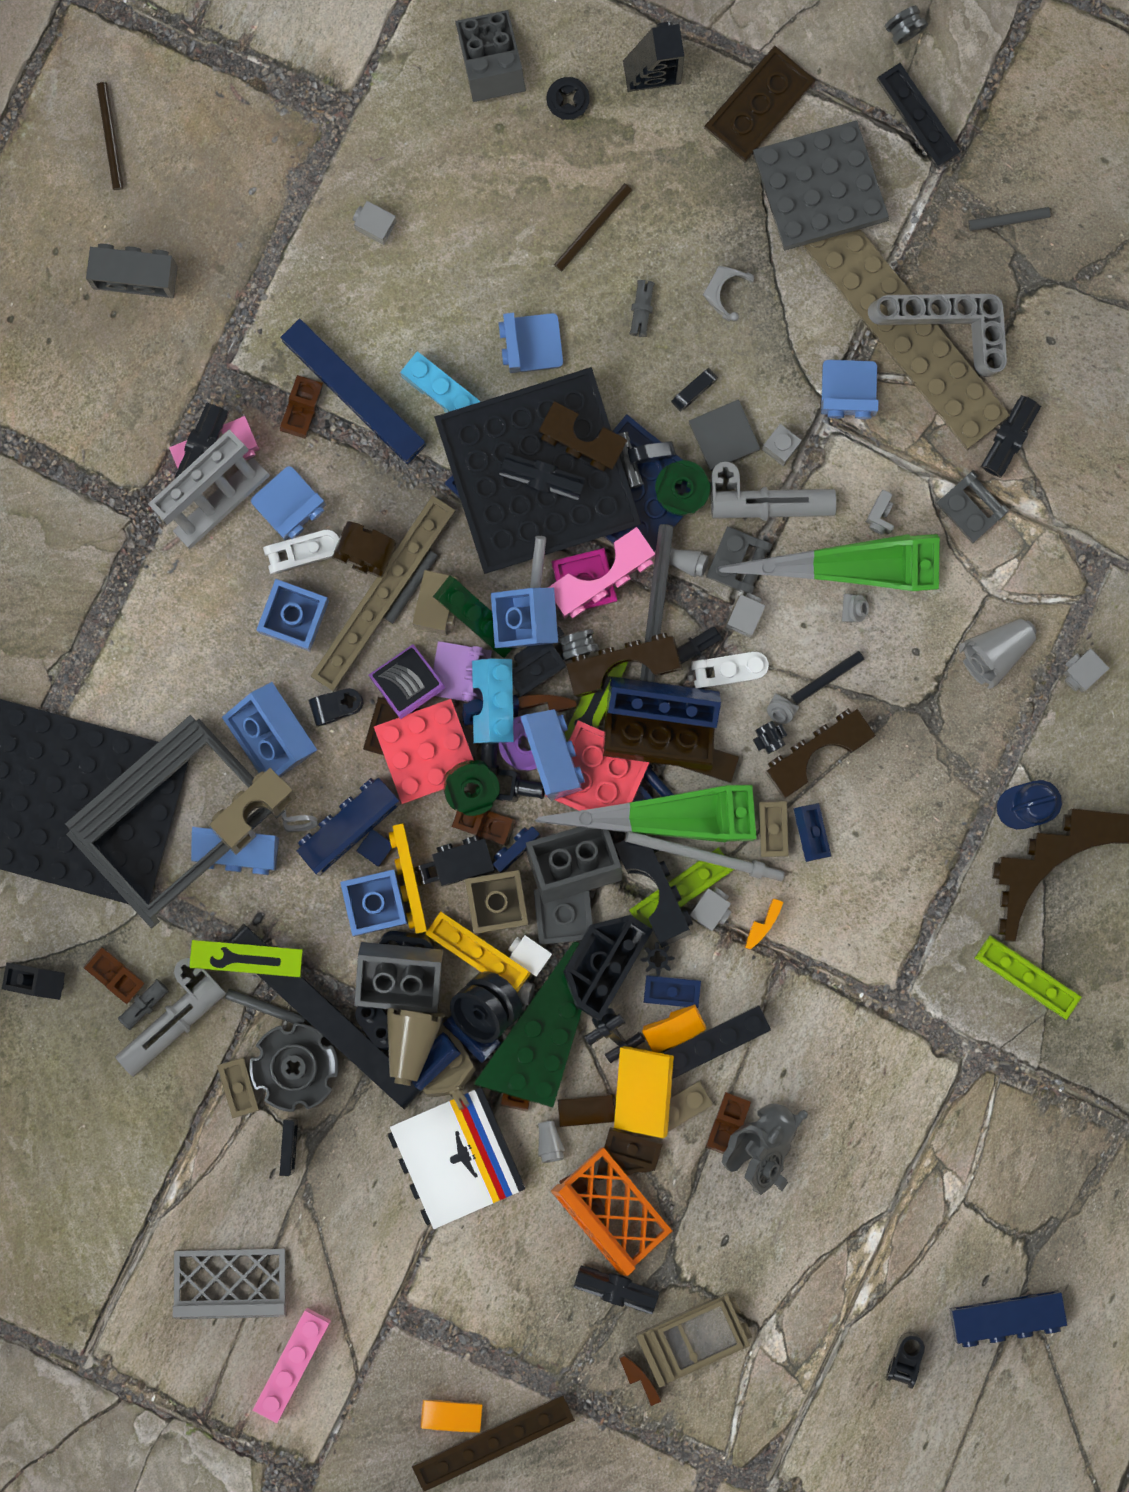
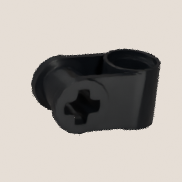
M351 688L323 694L308 700L316 727L360 712L364 704L361 694ZM347 695L357 700L353 702L352 708L343 703L347 701Z
M906 1332L900 1336L894 1356L887 1370L886 1381L895 1380L908 1384V1388L913 1389L925 1350L924 1343L918 1334ZM908 1340L918 1341L919 1345L915 1352L908 1353L904 1350V1345Z

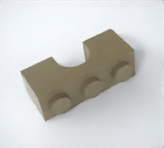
M271 768L266 772L262 771L257 774L252 781L253 784L246 791L238 792L232 799V804L225 810L218 811L209 824L212 831L235 855L256 837L253 829L247 824V818L254 809L267 808L277 817L297 798L293 790Z

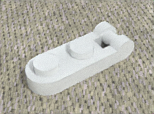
M322 530L263 547L264 554L268 556L270 561L268 566L270 574H277L285 570L331 558L339 540L338 535L330 530ZM286 551L288 560L281 561L279 553Z
M759 652L692 661L691 667L692 670H695L696 674L694 685L695 688L702 689L757 680L767 673L769 663L767 658ZM707 668L714 669V678H707Z

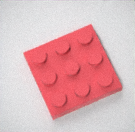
M452 699L415 711L402 719L396 718L374 726L402 805L444 790L445 775L448 770L461 762L473 760Z
M577 721L569 741L572 740L577 755L572 757L575 768L580 766L585 782L581 783L582 791L555 799V801L578 811L633 802L650 762L603 756L604 731Z

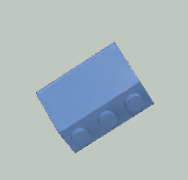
M273 682L248 694L222 717L258 773L266 772L271 768L281 777L317 751Z
M553 709L520 716L546 796L552 801L582 791L581 783H584L585 779L580 766L575 768L572 757L577 755L572 740L566 741L564 731H567L568 727L563 714L558 716L556 710Z
M192 827L191 861L198 862L221 842L212 829ZM255 834L256 837L237 855L229 850L209 869H214V865L219 864L225 865L226 871L241 872L242 867L253 868V874L269 875V870L276 871L280 838L273 835Z

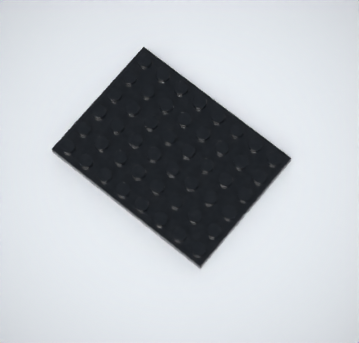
M0 699V870L128 904L66 835L70 830L65 823L153 748L158 741ZM190 759L93 843L148 905L152 899Z

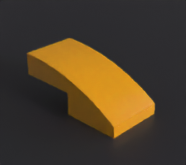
M776 899L771 900L764 924L752 922L744 948L752 949L765 937L776 921L784 902Z
M696 1005L670 1012L669 1018L645 1025L642 1032L653 1052H660L706 1030V1025Z
M423 1400L420 1428L480 1433L482 1404Z

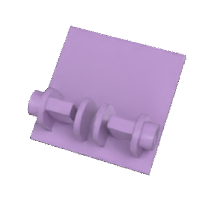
M438 641L433 671L444 684L445 689L435 696L465 702L474 699L483 700L481 690L473 688L472 661L491 659L492 651L477 646L468 647Z

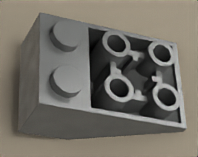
M508 10L455 21L473 102L525 92L522 65Z

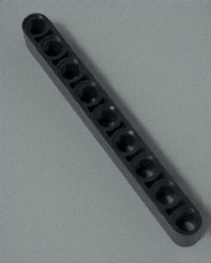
M244 923L226 942L269 947ZM257 974L404 1110L421 1093L412 1081L411 1086L394 1083L395 1078L390 1077L389 1056L376 1047L361 1030L302 976L288 977Z

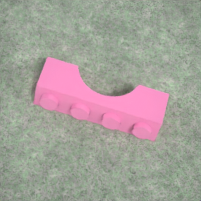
M637 527L614 542L615 561L606 575L596 580L585 581L577 579L568 573L548 587L554 588L555 605L564 619L569 615L572 619L586 610L584 605L591 600L594 603L599 602L608 595L606 590L613 585H616L617 588L621 587L631 579L629 575L638 569L641 573L654 564L652 559L655 558V553Z
M309 1308L305 1309L252 1411L278 1423L331 1320Z

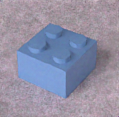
M275 579L256 630L262 635L310 652L329 600L325 596Z
M527 588L491 593L495 648H517L558 643L554 588Z
M396 870L340 882L352 936L408 924Z

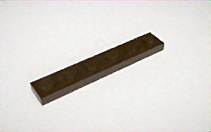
M562 1394L412 1465V1468L423 1492L561 1428L575 1421Z

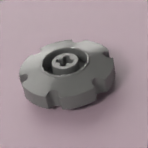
M294 1023L292 1030L287 1032L281 1025L268 1031L257 1042L256 1047L260 1050V1056L250 1059V1077L256 1090L260 1088L266 1090L267 1095L264 1101L272 1107L282 1111L294 1112L296 1105L302 1103L306 1109H311L323 1102L333 1090L328 1085V1080L331 1077L338 1076V1056L333 1045L326 1047L322 1044L324 1036L316 1028L306 1024ZM290 1060L293 1063L300 1062L299 1074L288 1072Z

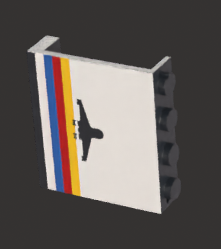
M482 1087L464 1094L470 1105L466 1108L461 1101L465 1108L463 1110H459L455 1100L452 1099L390 1126L391 1132L388 1133V1138L393 1149L399 1148L402 1155V1158L398 1159L404 1174H410L413 1181L409 1185L415 1200L421 1199L424 1209L420 1210L425 1224H431L433 1229L514 1195L526 1188Z

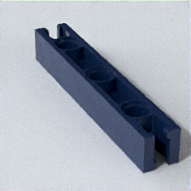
M300 318L280 337L282 342L407 465L426 447V442Z

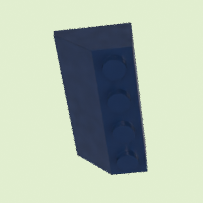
M370 778L359 788L362 793L355 799L352 796L347 798L339 806L341 811L336 816L328 815L318 824L321 828L314 835L308 833L298 842L300 847L296 850L297 853L316 875L321 876L365 837L371 829H374L401 805V802L380 778H377L375 781Z

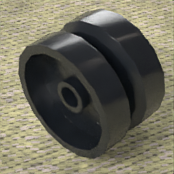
M486 971L479 972L452 998L450 1010L456 1025L465 1035L477 1042L492 1043L520 1017L522 1006L516 990L506 979L498 974Z

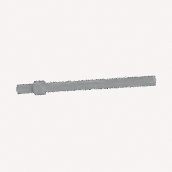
M628 831L626 834V842L746 872L751 877L759 879L766 877L782 881L785 872L783 870L767 867L763 862L755 860L748 862Z

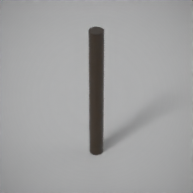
M100 82L96 85L113 190H122L124 187L107 82Z
M624 183L555 262L554 266L562 272L631 193L632 189Z

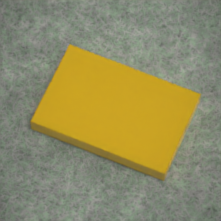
M628 1046L620 1047L614 1128L659 1138L667 1137L673 1055Z

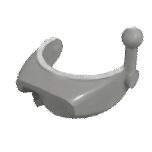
M718 266L703 296L715 311L722 315L723 319L737 321L739 314L737 312L728 313L721 304V287L727 279L733 276H740L747 281L754 282V275L733 268Z

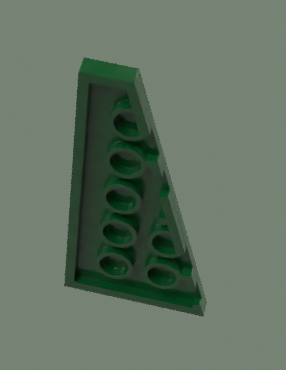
M574 941L474 1082V1085L550 1108L554 1107L582 1012L574 1003L563 972L579 945L578 942Z

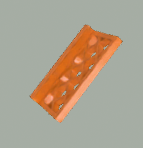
M604 1147L596 1151L562 1184H557L551 1190V1193L620 1275H630L635 1270L634 1266L672 1232L671 1228ZM601 1157L608 1163L607 1176L594 1175L595 1162ZM589 1169V1174H583ZM579 1177H587V1194H578L571 1184ZM594 1178L607 1179L606 1195L592 1194ZM612 1179L623 1181L625 1184V1196H611ZM630 1191L635 1197H630ZM581 1197H587V1203ZM592 1198L606 1199L604 1215H596L591 1210ZM611 1199L624 1200L623 1216L610 1215ZM630 1200H636L642 1204V1217H628ZM647 1212L651 1215L652 1218H647ZM599 1218H604V1224L600 1221ZM609 1219H623L622 1236L612 1235L609 1232ZM628 1220L641 1221L640 1237L627 1236ZM647 1221H655L662 1229L655 1238L646 1237ZM616 1239H621V1245ZM627 1240H640L639 1252L631 1258L626 1252Z

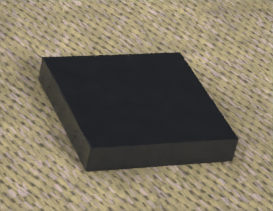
M286 1118L283 1120L279 1176H291L295 1172L298 1134L297 1118Z

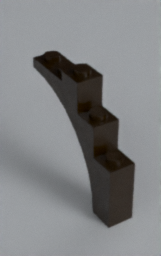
M1070 809L1068 814H1064L1062 830L1067 831L1066 836L1034 833L1033 839L1029 838L1027 845V855H1031V860L999 857L998 863L993 862L992 879H996V885L1006 886V891L1001 892L1000 907H1004V918H999L998 935H1002L1001 941L1016 942L1019 922L1028 899L1038 884L1057 865L1072 855L1091 847L1106 844H1129V814Z

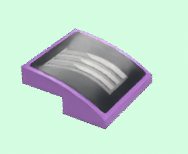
M414 644L368 675L400 719L445 689L444 684Z

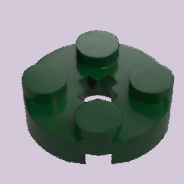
M680 460L664 467L657 477L655 484L657 501L667 512L673 515H693L708 500L710 494L708 477L704 470L694 462ZM686 481L690 492L684 493L683 496L679 495L675 485Z
M470 760L461 762L448 770L445 775L444 794L452 809L463 812L464 815L476 816L487 812L499 795L500 787L497 776L484 761ZM473 782V784L479 785V787L475 788L476 792L474 794H470L469 790L464 791L468 783Z

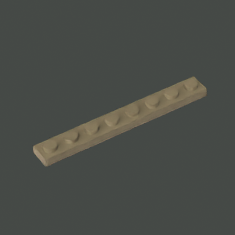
M432 495L392 554L383 577L375 579L311 674L313 679L333 692L336 690L456 512L453 508Z

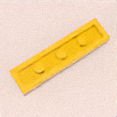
M404 823L393 825V831L388 833L391 847H397L399 858L394 860L397 874H403L405 885L400 886L403 901H409L411 912L406 913L409 929L415 928L416 934L426 932V923Z
M441 911L425 933L480 972L489 971L500 975L513 986L517 993L531 974V972Z

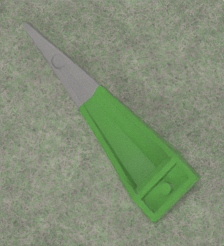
M907 534L718 567V570L724 573L807 578L907 591L939 589L940 537L938 534L916 536Z
M725 785L643 801L541 816L535 820L539 823L622 832L631 831L641 834L724 843L729 841H754L757 839L752 785Z

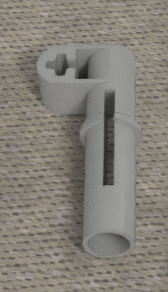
M720 462L712 471L710 479L712 519L761 518L763 521H767L768 517L836 515L835 489L767 490V487H762L758 491H740L739 471L731 462ZM721 474H726V478L729 479L726 489H735V491H715L722 488L723 478H720Z
M190 958L180 960L174 969L176 980L187 993L172 1006H166L165 1013L115 1056L117 1061L132 1077L139 1073L183 1032L189 1033L190 1026L226 995V992L205 969L195 968L193 974L196 977L202 973L206 976L191 990L187 987L193 980L189 977L183 978L185 974L183 968L185 966L189 967ZM190 1005L193 1006V1008L186 1015H184L180 1020H178L177 1023H175L168 1031H166L149 1048L146 1049L144 1047L153 1038H155L162 1030H164L172 1021H174L181 1013H183Z

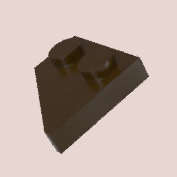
M610 1127L604 1148L628 1176L636 1172L655 1171L663 1142ZM601 1157L596 1175L607 1176L608 1163ZM595 1178V1180L599 1181L604 1180L602 1178Z

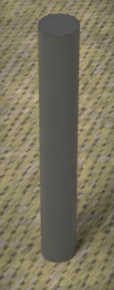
M1044 207L968 220L969 230L974 231L1050 218V208Z
M429 550L384 619L392 624L395 622L422 582L424 570L429 571L438 558L437 554Z
M228 989L225 996L227 1000L292 1024H304L306 1020L300 1014L232 989Z

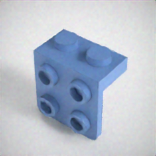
M514 313L503 314L504 322H498L500 339L506 338L507 349H502L503 365H509L510 373L560 368L563 365L559 321L556 314L514 318Z
M825 360L822 365L821 414L828 415V418H844V415H855L856 419H871V416H876L878 412V400H876L877 364L874 361Z
M290 466L282 470L251 498L252 505L285 541L289 538L294 539L304 530L302 526L310 519L311 521L316 520L324 512L323 508L326 506L324 500Z

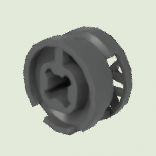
M916 5L901 11L885 24L884 27L887 32H891L893 35L892 40L895 45L910 40L928 26L925 18L920 17V10Z
M593 629L576 632L558 639V644L564 645L562 646L563 653L561 654L563 661L572 660V657L578 655H590L592 651L594 653L599 651L598 644L594 643L591 636L594 634Z

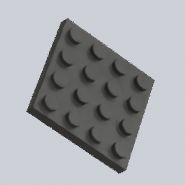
M857 120L753 150V156L784 251L889 221V215Z

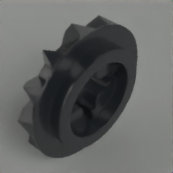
M563 77L551 84L546 100L547 106L553 115L562 120H575L579 116L584 115L589 106L590 96L583 82L573 77ZM560 91L567 96L576 91L573 97L575 106L567 103L560 107L563 102Z

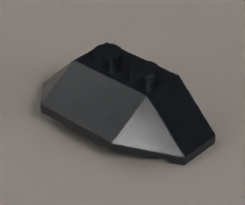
M631 915L589 926L563 970L577 1008L599 1022L602 1020L653 929Z

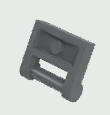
M974 470L936 503L972 544L1010 511L1005 505L1002 506L977 479L978 475ZM967 486H970L993 511L994 514L990 518L963 491Z
M727 526L706 578L742 593L752 594L755 589L753 584L757 577L756 574H746L743 582L735 579L737 573L720 572L718 567L742 563L748 546L756 548L751 561L764 559L766 552H770L772 544Z

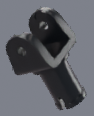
M497 769V775L512 777L510 795L499 794L496 800L517 802L520 796L544 799L545 791L542 782L522 780L520 773Z

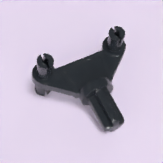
M612 1008L607 1009L600 1022L592 1017V1022L596 1029L584 1036L590 1046L603 1037L606 1039L610 1038L618 1045L605 1053L610 1063L619 1058L620 1047L628 1046L635 1048L646 1042L641 1032H638L626 1041L617 1029L626 1024L621 1014L616 1015Z

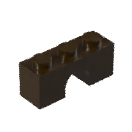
M554 401L538 430L539 433L543 434L541 440L553 446H556L557 442L567 447L565 452L575 458L580 459L582 455L592 460L590 465L600 471L605 472L606 468L612 470L627 439L604 427L601 428L598 436L593 441L585 442L578 439L573 430L578 413Z

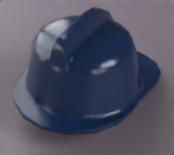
M1044 780L1017 785L1004 791L999 797L997 814L1002 823L1016 830L1041 825L1055 819L1060 813L1062 806L1061 795L1052 783Z

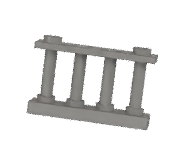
M230 429L148 503L167 525L173 520L178 524L173 532L189 549L270 476L253 457L248 462L242 457L249 450ZM235 464L239 470L230 479L226 480L223 474ZM215 483L219 489L206 499L202 493ZM194 501L199 507L186 518L182 511Z

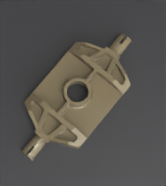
M444 1013L429 1014L432 1015L431 1021L436 1022V1017L443 1018L436 1038L444 1032L450 1037L461 1054L439 1073L423 1091L427 1097L450 1095L454 1098L459 1110H463L465 1108L461 1101L466 1108L470 1105L462 1092L463 1086L470 1080L476 1069L460 1040L443 1025L448 1019Z

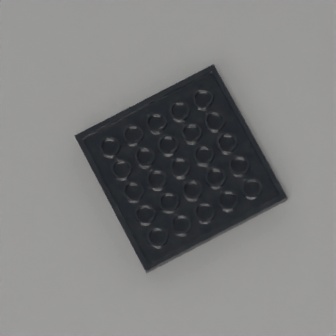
M592 367L434 416L484 574L533 559L536 536L546 537L545 555L641 525L620 456L612 470L606 468L605 472L591 466L592 460L582 455L578 459L566 453L567 447L557 442L556 446H553L541 440L543 434L538 432L554 401L578 413L573 426L574 433L578 439L585 442L593 441L598 436L602 427L612 431ZM506 452L531 461L539 460L557 466L559 470L584 477L585 480L579 499L572 500L553 492H542L527 487L525 483L500 476L499 473Z

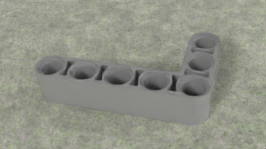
M994 294L885 295L871 303L868 308L870 320L878 325L971 324L976 372L983 377H989L1002 371L1006 366L1007 354L1003 303ZM983 303L989 306L990 314L984 311ZM880 304L887 308V316L880 311ZM906 304L913 308V315L906 311ZM932 304L939 308V315L932 311ZM958 304H961L964 307V315L958 311ZM985 330L991 333L992 341L986 338ZM987 357L993 360L994 368L989 367L987 364Z

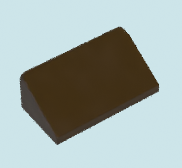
M612 1094L557 1099L560 1127L614 1122Z

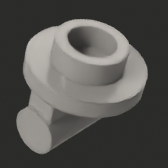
M844 594L842 622H862L869 612L868 602L862 595Z
M775 693L767 707V713L773 721L786 724L791 722L799 706Z

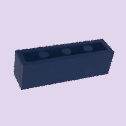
M611 676L607 698L608 713L717 728L721 707L719 691Z
M1058 1290L949 1308L954 1340L957 1344L962 1343V1347L979 1345V1340L989 1339L990 1343L1006 1341V1336L1017 1334V1338L1034 1336L1033 1331L1044 1330L1045 1334L1061 1332L1060 1327L1067 1326L1062 1292Z

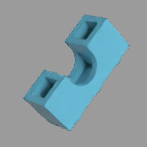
M418 351L400 372L401 377L420 393L426 394L443 408L445 413L481 402Z
M512 659L472 661L473 688H479L483 695L482 711L479 715L473 716L474 743L514 742Z

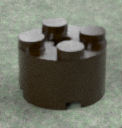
M347 521L332 558L344 564H347V562L353 564L352 569L360 573L367 574L368 572L382 578L396 543L394 539L374 529L371 531L365 529L364 525Z

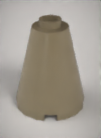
M388 1008L390 1077L395 1078L394 1083L411 1086V1081H418L443 1018L436 1017L435 1022L431 1021L432 1015L401 1010L396 1015L393 1014V1008Z

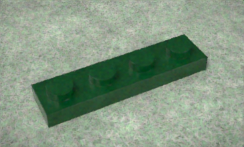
M449 575L433 595V598L498 655L505 658L512 648H495L492 611L459 581Z

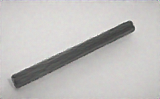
M660 524L658 529L645 643L652 641V636L661 634L673 536V526L668 524ZM642 664L640 680L655 682V675L647 666Z

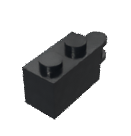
M477 835L462 840L464 845L453 848L452 843L437 847V853L432 854L433 862L413 868L414 872L417 871L420 879L418 885L422 886L440 880L441 886L444 887L495 871L486 840H479ZM435 866L438 876L430 878L428 868Z

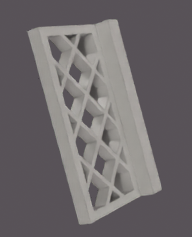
M285 1249L174 1251V1319L286 1317ZM268 1255H279V1267L270 1274L260 1263ZM220 1256L227 1265L215 1276L205 1264L212 1257ZM224 1256H234V1257H233L232 1260L229 1262ZM240 1256H248L255 1263L244 1275L232 1265ZM252 1256H261V1258L256 1261ZM181 1257H193L200 1265L187 1276L180 1269ZM197 1257L206 1258L201 1262ZM257 1266L268 1276L258 1288L246 1279ZM203 1267L213 1279L201 1290L191 1279ZM229 1267L241 1277L230 1289L219 1280ZM180 1273L186 1278L181 1284ZM278 1273L279 1282L274 1278ZM272 1280L279 1286V1299H267L260 1291ZM217 1281L227 1292L220 1300H211L205 1292ZM243 1281L255 1291L247 1300H239L232 1293ZM190 1282L199 1293L192 1301H180V1290ZM257 1294L262 1298L252 1300ZM203 1295L208 1301L197 1300ZM229 1295H231L235 1300H225V1299H226Z

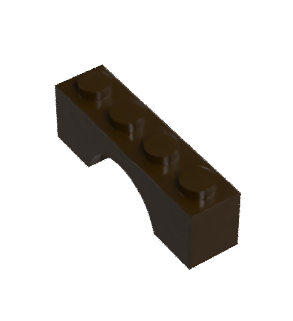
M667 633L652 636V641L641 644L640 640L625 643L624 649L615 651L614 647L599 650V655L588 658L587 654L572 657V662L567 663L566 666L574 696L578 698L604 691L605 681L609 673L616 666L626 662L641 663L647 666L656 677L683 670L675 638L673 636L668 637Z
M849 708L835 717L838 721L830 728L827 724L823 725L813 732L814 739L808 743L804 739L790 748L793 752L786 758L779 755L768 763L770 769L765 773L783 799L808 783L806 774L807 764L811 755L816 750L825 746H838L852 753L876 736L858 709L853 712Z

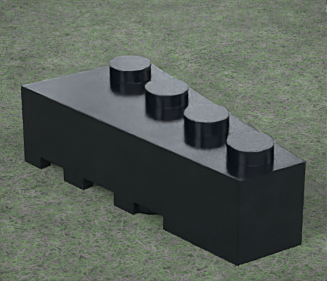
M673 22L657 24L655 28H651L623 60L628 92L681 84L685 56L680 24L673 25Z

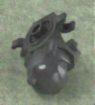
M772 1103L757 1111V1115L761 1119L747 1125H742L730 1136L728 1147L722 1157L723 1165L730 1172L738 1171L744 1162L751 1159L744 1178L751 1184L752 1190L760 1195L770 1189L773 1184L780 1191H783L788 1184L786 1178L781 1175V1172L784 1170V1159L791 1150V1142L797 1133V1128L808 1117V1113L805 1110H801L798 1115H794L787 1107Z

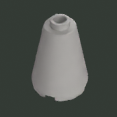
M1018 619L965 640L959 645V653L964 651L966 659L963 660V663L974 679L981 685L985 682L988 683L989 686L987 688L991 689L999 684L1036 641V629L1030 621Z

